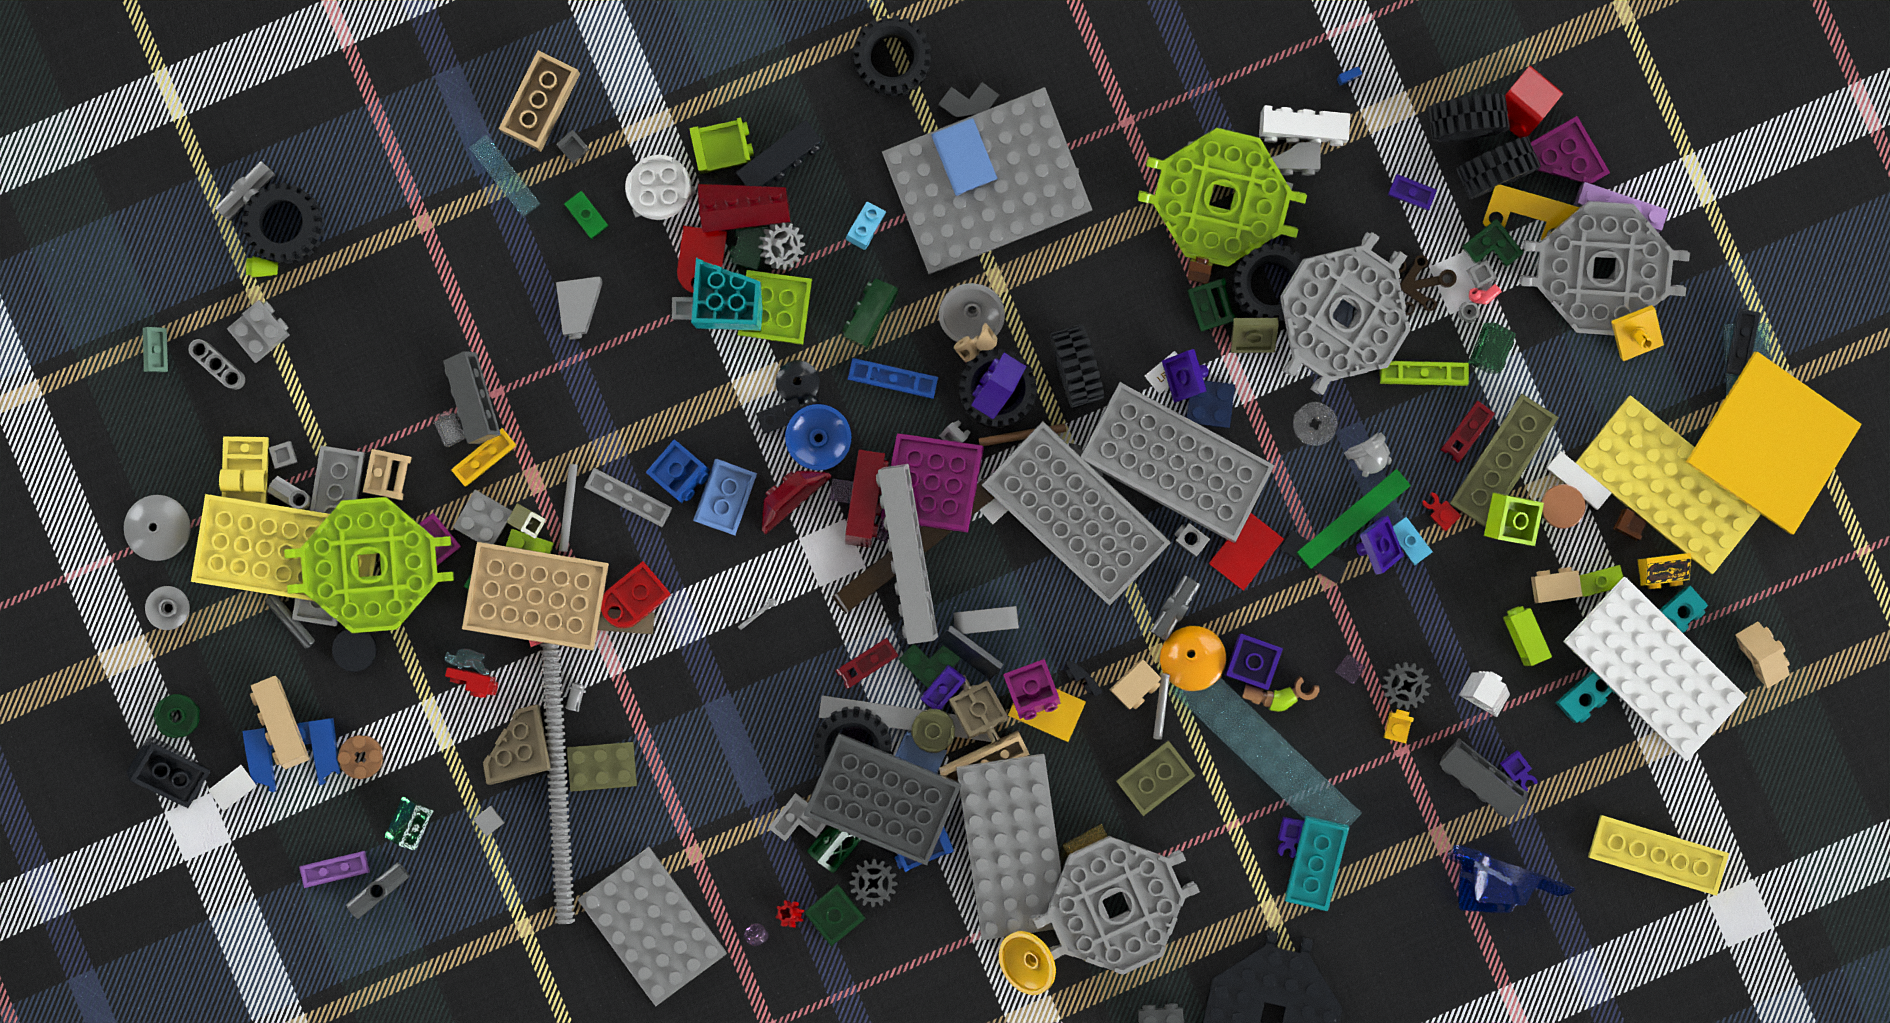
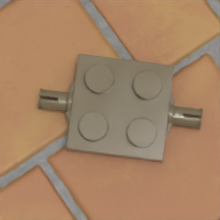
M966 679L961 685L963 689L961 693L950 698L949 704L969 739L987 733L992 744H995V742L1000 741L995 728L1008 721L1009 717L988 680L979 685L970 686Z

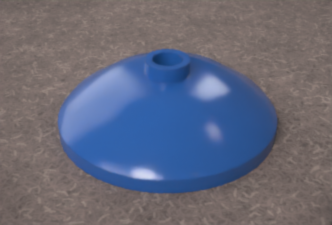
M814 404L802 408L793 415L786 428L785 442L789 454L799 465L810 470H826L839 464L847 455L851 445V430L847 420L839 411L827 405ZM821 434L823 440L816 442L814 440L815 435Z

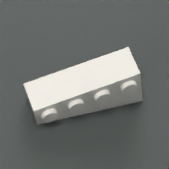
M1265 105L1260 112L1259 138L1264 139V142L1276 143L1279 139L1286 140L1288 144L1308 141L1318 143L1330 142L1331 146H1343V143H1347L1349 140L1350 114L1320 111L1319 115H1315V111L1308 109L1298 110L1297 113H1293V110L1287 107H1281V109L1273 111L1272 106Z
M1479 671V673H1471L1459 696L1497 717L1510 694L1506 684L1501 682L1502 677L1491 671Z

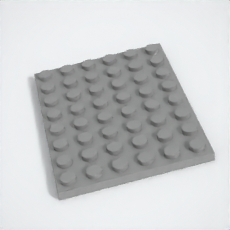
M1045 87L882 151L929 275L1093 211ZM973 118L998 179L956 196L931 134Z

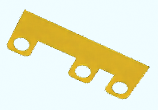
M1499 184L1494 188L1483 224L1486 227L1491 224L1489 216L1493 212H1500L1503 215L1501 225L1504 228L1510 212L1545 221L1546 225L1541 236L1542 241L1550 229H1556L1580 207Z

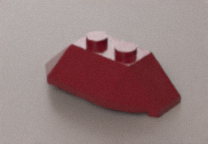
M790 471L782 478L784 483L778 488L774 485L765 493L767 497L764 499L762 531L767 534L830 480L832 476L826 472L796 471L793 473V471Z

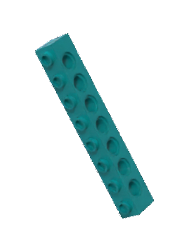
M1685 586L1660 611L1684 633L1689 628L1688 623L1693 619L1695 621L1706 613L1704 609L1708 605L1691 586ZM1680 606L1686 608L1687 614L1684 618L1678 616V608ZM1593 670L1556 702L1573 723H1578L1579 721L1583 723L1591 716L1589 712L1594 707L1600 708L1607 702L1606 697L1611 692L1615 694L1606 683L1604 690L1598 691L1596 689V682L1601 678ZM1582 694H1586L1589 698V702L1585 706H1582L1579 702Z

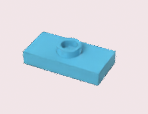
M1407 517L1393 526L1402 550L1413 565H1416L1432 553V550Z

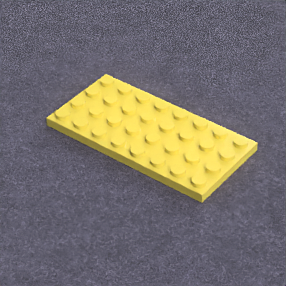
M1630 395L1575 463L1685 554L1691 553L1692 560L1707 572L1713 574L1761 514L1686 463L1695 447Z
M205 494L191 582L314 601L305 593L288 594L287 585L303 584L301 557L285 558L284 549L301 548L330 514ZM377 553L358 555L359 577L374 576Z

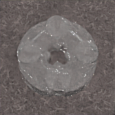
M1310 402L1303 405L1295 413L1293 420V430L1297 438L1303 444L1320 446L1329 442L1338 426L1334 411L1320 402ZM1312 418L1321 422L1318 430H1314L1313 427L1310 428L1309 423L1312 422Z

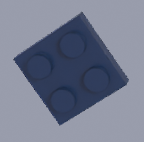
M1204 380L1207 391L1189 398L1186 418L1199 425L1230 428L1235 384Z

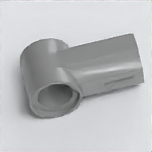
M279 476L272 480L267 491L268 493L293 508L310 510L312 498L305 491L300 490ZM305 496V503L297 506L296 500L298 497Z

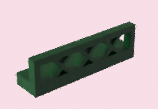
M828 825L807 852L818 863L834 873L861 841V838ZM850 837V842L842 846L844 839ZM836 854V859L831 865L828 864L826 861L831 855Z

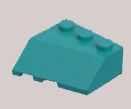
M696 258L691 323L695 328L761 331L763 310L761 282Z

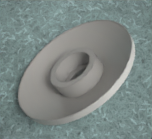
M163 586L155 589L148 596L145 604V613L149 622L162 630H173L180 627L186 621L190 610L186 595L180 589L172 586ZM168 604H171L173 607L171 612L166 611Z

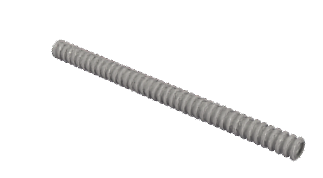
M541 643L540 647H543V650H541V654H543V657H541L543 661L541 667H544V671H542L544 678H542V681L545 683V685H542L545 688V692H543L545 699H543V702H546V705H544V709H546V712H544V716H546L544 722L547 723V726H545V729H547L545 736L548 738L546 743H548L547 750L551 768L547 770L549 771L547 777L550 778V781H548V785H550L548 791L551 793L548 797L551 799V802H549V805H551L549 812H552V816H550V819H552V823H550L552 830H550V833H553L551 847L554 849L551 853L554 854V857H552V861H554L552 867L555 868V871H553V875H555V878H553L555 882L553 888H556V892H554L556 899H554V902L557 904L554 906L557 909L555 923L570 924L575 922V918H573L575 912L572 911V908H574V904H572V901H574L572 897L574 891H571V887H573L571 880H573V877L570 876L573 872L570 870L572 856H569V853H571V849H569V846H571V842H569L571 836L568 835V832H570L568 828L570 822L567 821V818H569V815H567V811H569L567 804H569V801H566V797H568V794H566L568 790L566 784L568 781L565 780V777H567V773H565L567 767L564 766V763H566V759H564V756H566V753H564L566 746H563V742H565L563 735H565V732H563L562 728H565V726L562 725L564 711H561V708H563V704H561V701H563V698H561L563 691H560V687H562V684H560L562 677L559 674L562 673V670H559L561 656H558V653H560L558 646L560 645Z

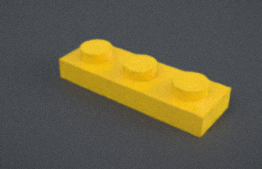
M503 428L500 429V436L484 442L451 469L465 487L517 446Z

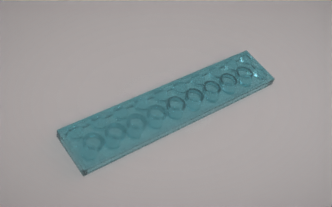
M1221 678L1203 690L1186 691L1176 687L1172 691L1190 711L1304 820L1305 816H1310L1350 826L1362 814Z

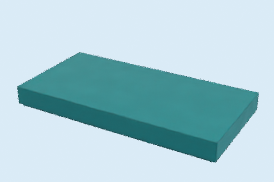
M1305 816L1284 899L1286 902L1328 911L1349 831L1348 825Z

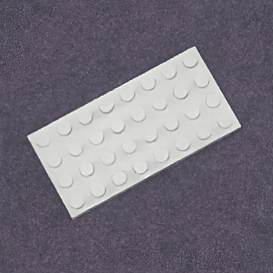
M1625 577L1616 584L1563 641L1685 761L1690 759L1747 698Z

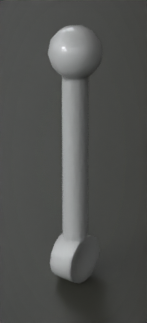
M773 598L769 599L764 607L739 625L738 628L742 630L769 607H774L776 600Z

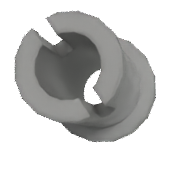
M572 682V686H569L571 690L567 705L565 706L566 709L579 712L583 693H586V690H584L585 685Z

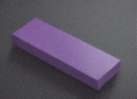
M365 851L299 866L304 888L370 872Z

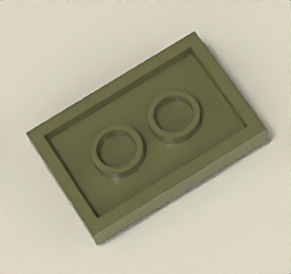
M1167 741L1117 779L1116 782L1142 816H1144L1195 777V774L1172 744Z
M634 742L567 747L570 792L637 786Z

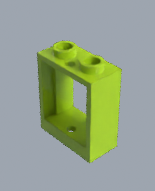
M1518 606L1508 610V615L1503 617L1524 666H1533L1551 658V653L1531 608L1524 609L1523 606Z

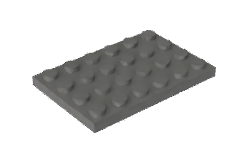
M838 733L806 807L804 816L927 865L962 784Z

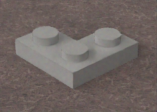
M795 793L768 828L786 841L798 825H801L817 838L826 824L804 816L808 802Z

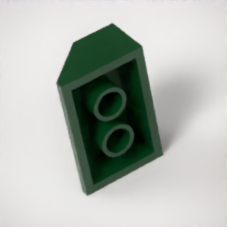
M876 278L873 283L870 281L867 283L863 291L866 296L862 302L858 300L853 309V312L856 313L852 321L847 320L842 330L845 332V339L865 350H868L898 295V288Z

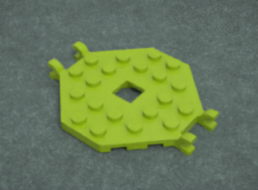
M1215 128L1165 160L1148 156L1147 167L1161 170L1155 195L1139 190L1137 199L1138 201L1151 203L1155 206L1185 257L1196 259V256L1208 258L1211 263L1228 267L1238 259L1248 255L1255 248L1258 249L1269 240L1281 234L1297 237V227L1284 225L1289 201L1292 200L1305 204L1307 195L1306 193L1291 191L1259 137ZM1215 184L1235 189L1230 210L1209 205Z
M387 497L342 500L301 548L284 549L285 558L301 557L303 584L287 585L288 594L305 593L351 633L397 630L438 582L454 581L453 572L437 573L436 547L451 546V537L434 538ZM379 553L381 575L359 577L358 555Z

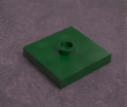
M838 884L803 912L831 947L866 919Z

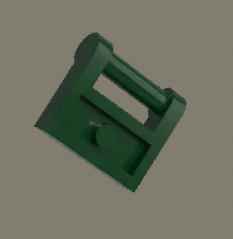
M1225 278L1187 290L1200 332L1232 323L1233 318H1237V315L1233 313L1225 285H1227ZM1217 288L1226 317H1219L1211 292L1212 289Z

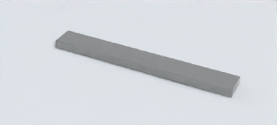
M822 696L819 718H828L836 710L839 712L844 707L854 709V706L860 707V710L863 711L866 709L871 710V714L874 716L878 715L881 718V722L885 723L887 727L912 731L915 717L924 710ZM947 713L953 719L955 737L969 739L957 716ZM987 733L971 738L991 742Z

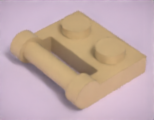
M372 449L363 492L403 500L404 480L408 463L410 464L412 457ZM393 460L399 461L394 490L389 491L387 488Z

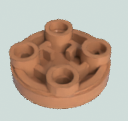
M1570 485L1554 486L1548 489L1541 499V502L1544 503L1542 516L1549 525L1555 528L1565 529L1573 527L1584 516L1585 500L1582 494Z

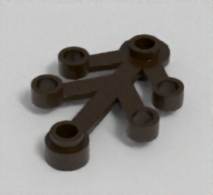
M1419 255L1414 259V265L1403 282L1400 283L1401 291L1419 302L1425 311L1430 312L1436 308V301L1433 298L1426 297L1416 289L1437 285L1449 288L1456 283L1457 276L1454 271L1447 269L1442 271L1439 276L1415 280L1421 269L1428 264L1427 257ZM1418 258L1424 259L1425 264L1423 266L1418 265ZM1405 261L1402 263L1403 269L1399 270V273H1402L1406 269ZM1443 276H1449L1450 282L1445 283L1443 281ZM1431 301L1433 308H1427L1426 302ZM1405 302V305H1410L1412 308L1410 313L1405 312L1406 316H1410L1414 313L1415 306L1411 302Z

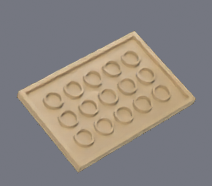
M477 542L462 629L594 651L609 564Z

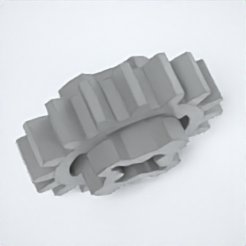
M792 223L770 224V229L763 230L766 236L759 238L763 241V244L759 245L758 248L764 251L760 256L766 258L764 263L771 265V268L786 270L787 267L793 268V262H800L797 256L804 254L800 250L801 247L805 246V243L800 242V239L804 236L803 234H797L799 228L792 227Z

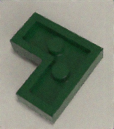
M1497 219L1462 246L1463 250L1475 264L1491 251L1495 253L1505 267L1524 254Z
M913 644L899 660L929 688L948 664L953 667L960 658L943 645L929 659Z

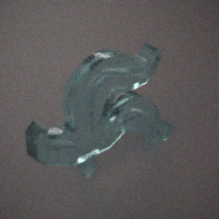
M460 649L457 651L456 656L449 655V652L445 655V661L458 666L459 670L462 667H473L481 675L489 674V670L485 669L484 664L481 662L485 657L484 653L479 654L471 649Z

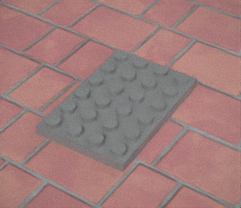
M650 847L643 850L577 899L655 1007L727 954Z

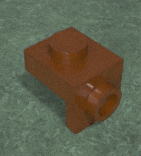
M1196 256V259L1192 258L1188 268L1187 279L1204 284L1209 283L1213 263L1209 262L1208 258Z

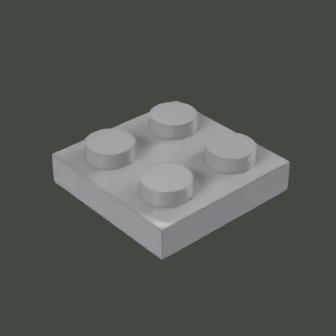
M474 490L453 528L477 542L495 545L507 525V520L512 510L483 493Z

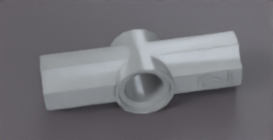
M260 161L246 177H241L233 184L230 189L231 192L215 209L230 222L246 204L250 205L252 203L250 197L252 195L257 197L260 194L258 190L264 187L275 174Z

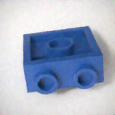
M674 439L646 473L682 503L684 500L688 501L693 497L695 493L693 489L698 484H703L707 481L710 469Z

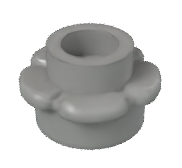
M1472 301L1469 303L1464 302L1459 306V318L1467 323L1474 322L1480 315L1477 304Z

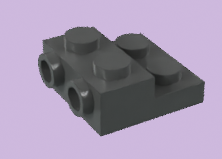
M1177 1003L1164 1004L1165 1008H1156V1005H1143V1009H1138V1023H1184L1183 1008L1178 1007Z

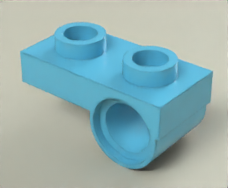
M866 202L848 232L846 240L866 250L886 211Z

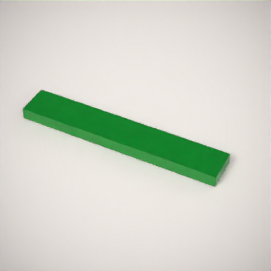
M1398 469L1394 470L1296 552L1309 569H1312L1411 485Z

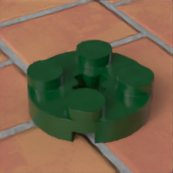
M169 695L157 704L154 710V720L158 730L163 735L170 738L186 737L198 726L200 709L186 695ZM179 710L182 719L174 722V717L171 714Z

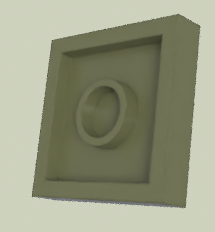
M1233 318L1231 353H1275L1278 318Z

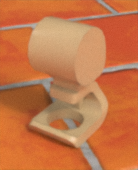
M985 323L979 336L977 335L974 339H970L969 336L962 338L954 345V349L964 362H968L976 358L980 351L992 350L996 346L998 338L987 323Z

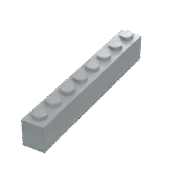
M909 464L883 467L878 470L876 481L882 491L880 504L882 509H885L884 527L889 532L890 539H888L887 545L889 552H892L893 555L891 568L897 578L895 591L900 596L899 614L904 619V626L902 627L903 636L905 639L907 638L908 644L934 641L938 637Z

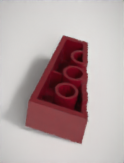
M698 184L699 215L703 233L790 222L786 187Z

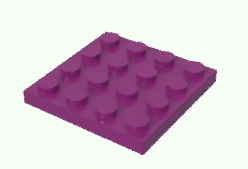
M897 433L891 466L909 464L920 526L968 533L984 450L982 445ZM882 509L881 519L884 520V517H886L885 509Z

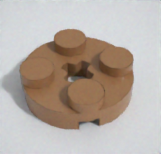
M354 736L342 744L339 750L338 762L343 772L348 776L356 779L369 778L374 776L382 767L383 750L379 742L370 736ZM357 752H358V753H362V752H365V753H366V755L364 756L365 759H366L365 762L360 761V762L358 763V762L356 761V759H357L356 753H357Z

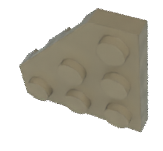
M535 704L516 709L512 715L513 719L508 727L502 731L495 742L496 746L490 755H487L483 762L486 784L492 785L551 769L540 705Z

